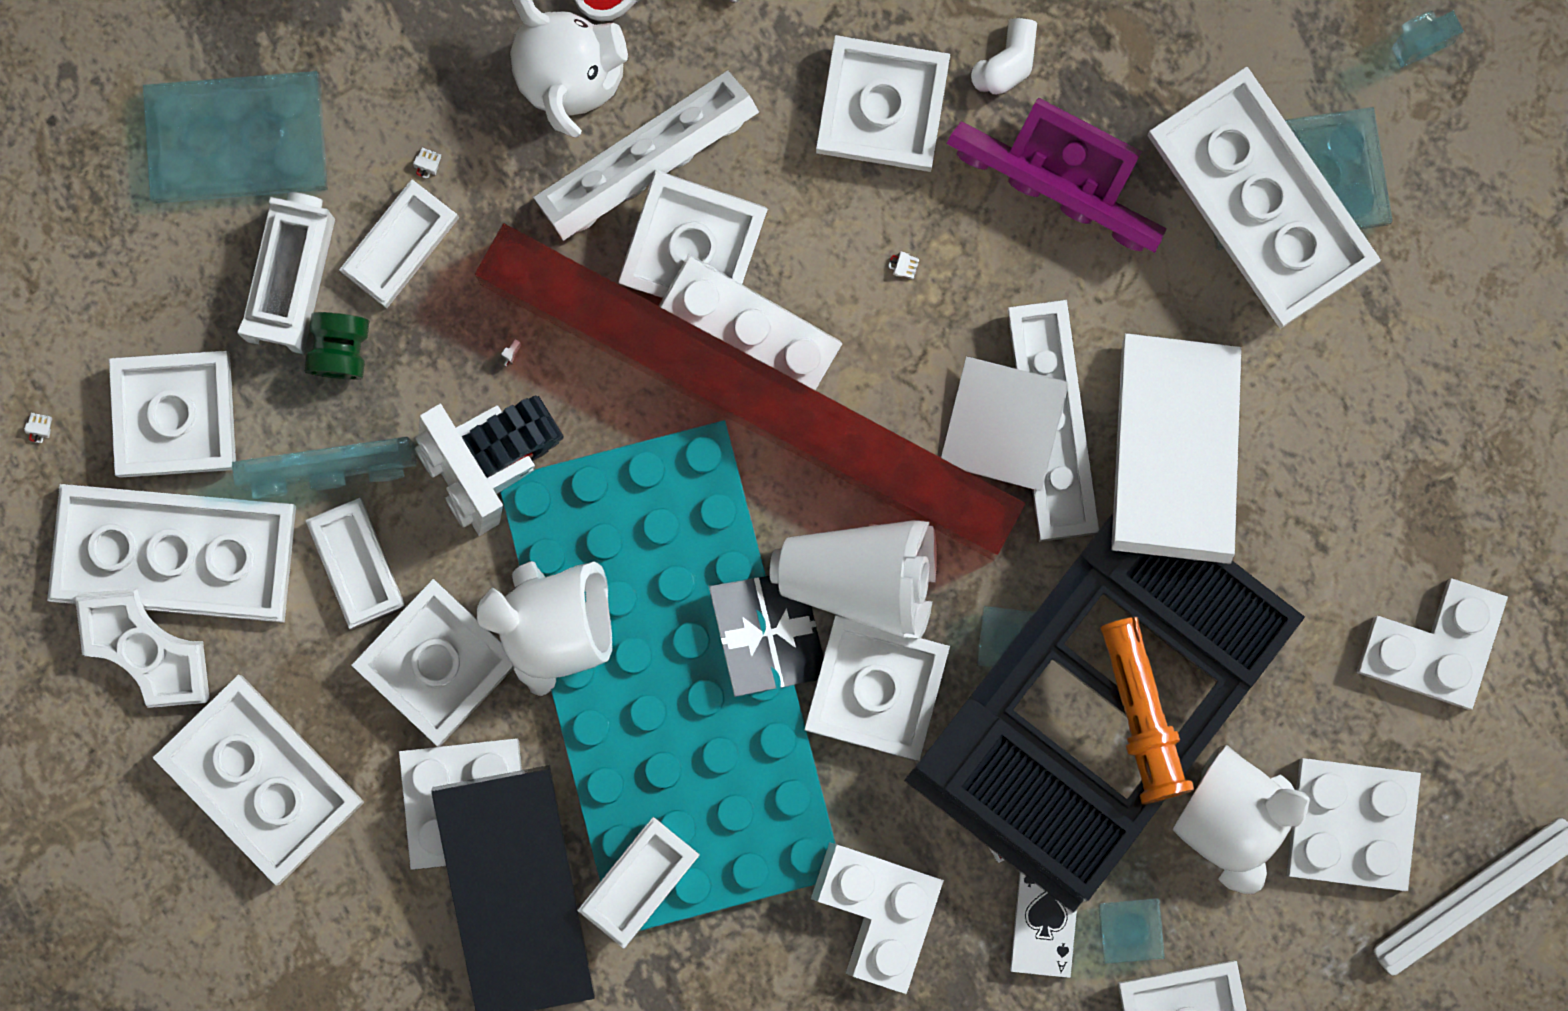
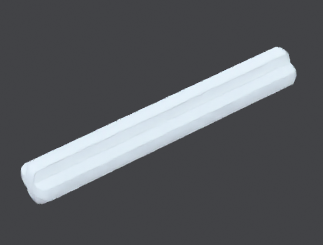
M1557 818L1377 944L1374 948V953L1381 966L1392 976L1399 974L1568 855V822L1563 818Z

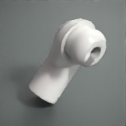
M1022 18L1009 19L1006 49L989 59V61L980 60L972 69V83L980 92L990 91L996 95L1006 93L1030 75L1033 66L1037 30L1036 21Z

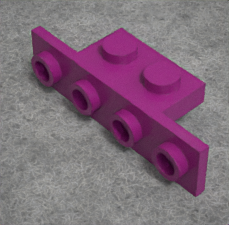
M1039 97L1035 101L1012 147L962 121L951 133L946 143L958 150L956 155L963 162L981 170H987L990 166L1009 176V184L1018 191L1033 197H1039L1041 193L1061 203L1060 210L1068 217L1084 224H1091L1093 220L1113 231L1112 237L1117 242L1129 249L1143 251L1145 247L1155 253L1167 228L1116 202L1142 151Z

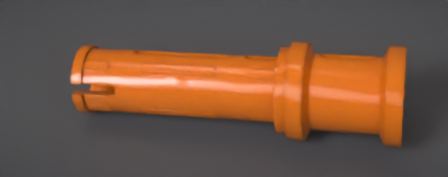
M1138 617L1121 619L1101 626L1100 629L1108 648L1112 669L1131 733V737L1127 738L1128 744L1126 749L1128 755L1135 756L1144 787V792L1140 794L1142 804L1154 803L1194 791L1192 781L1185 780L1175 746L1180 741L1178 731H1174L1173 726H1167L1165 715L1162 711L1158 690L1143 644Z

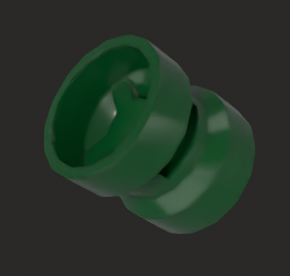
M311 313L309 331L314 336L313 349L306 354L304 372L334 379H363L365 361L360 356L361 343L368 339L370 321L363 317L341 313Z

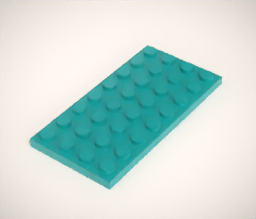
M723 420L534 469L530 474L502 490L501 495L519 566L533 561L546 578L577 565L596 562L603 567L607 579L608 606L612 629V652L609 660L581 672L556 677L555 687L551 688L600 882L654 817L699 853L700 856L639 931L816 885L829 842L834 844L836 842L807 731L805 730L795 685L781 687V678L778 672L771 667L776 685L775 689L734 697L709 586L766 576L726 421ZM756 610L762 634L764 635L766 621L762 613Z

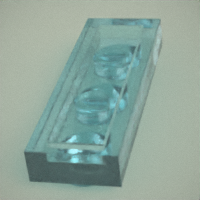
M409 437L232 462L234 485L243 491L251 490L252 498L254 499L286 495L287 485L310 482L311 490L339 488L346 485L345 476L368 473L370 482L395 480L404 477L403 468L417 466L414 442Z

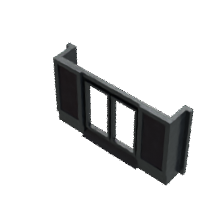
M1113 513L904 780L1072 913L1078 909L1081 903L1088 902L1165 801L1142 804L1140 794L1144 792L1142 780L1130 796L1125 798L1013 710L1051 660H1053L1127 717L1118 686L1065 645V642L1102 594L1131 617H1138L1140 624L1216 682L1178 732L1180 741L1175 746L1184 775L1305 618L1304 615L1234 561L1231 564L1112 550Z

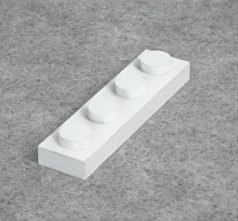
M726 71L533 198L564 241L574 233L592 226L597 218L623 201L632 199L642 193L646 186L651 183L655 170L668 173L674 168L687 164L695 154L719 138L736 132L745 121L758 114L759 111L746 90L729 71Z
M1067 300L1008 307L1007 313L1015 369L1069 382L1042 491L1032 489L1039 542L1095 535L1099 531Z

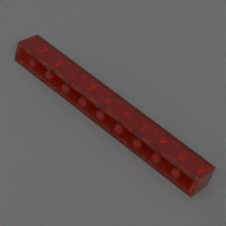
M505 223L502 224L475 273L481 286L916 520L930 522L929 526H933L935 530L993 561L998 556L1026 504Z

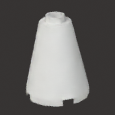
M912 520L788 537L784 541L782 549L775 548L773 550L770 562L771 583L779 585L780 594L784 597L904 638H921L926 630L933 602L925 600L928 583L935 582L937 545L935 530L933 526H929L930 522Z

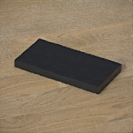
M550 765L432 787L431 794L475 1011H535L595 999V990L580 915L577 911L578 904Z

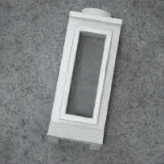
M289 192L287 200L270 197L269 212L247 306L237 333L249 343L259 344V340L286 345L292 352L304 354L309 334L311 313H314L335 218L328 209L321 208L323 200L302 193Z

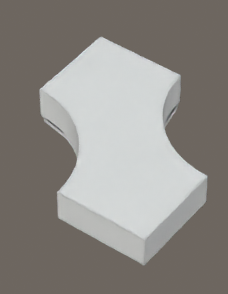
M138 588L79 593L75 597L82 655L111 660L128 671L140 686L147 708L206 703L210 699L203 641L180 639L158 627L146 613L139 597Z

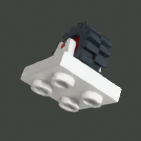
M537 395L529 399H523L515 406L511 405L501 411L499 406H495L456 428L440 403L420 415L419 435L415 437L418 446L415 447V450L430 476L434 478L441 474L448 484L446 489L449 496L445 497L459 524L463 528L472 524L480 536L500 523L503 504L496 494L533 472L535 467L533 460L548 453V450L558 445L564 436L543 401Z

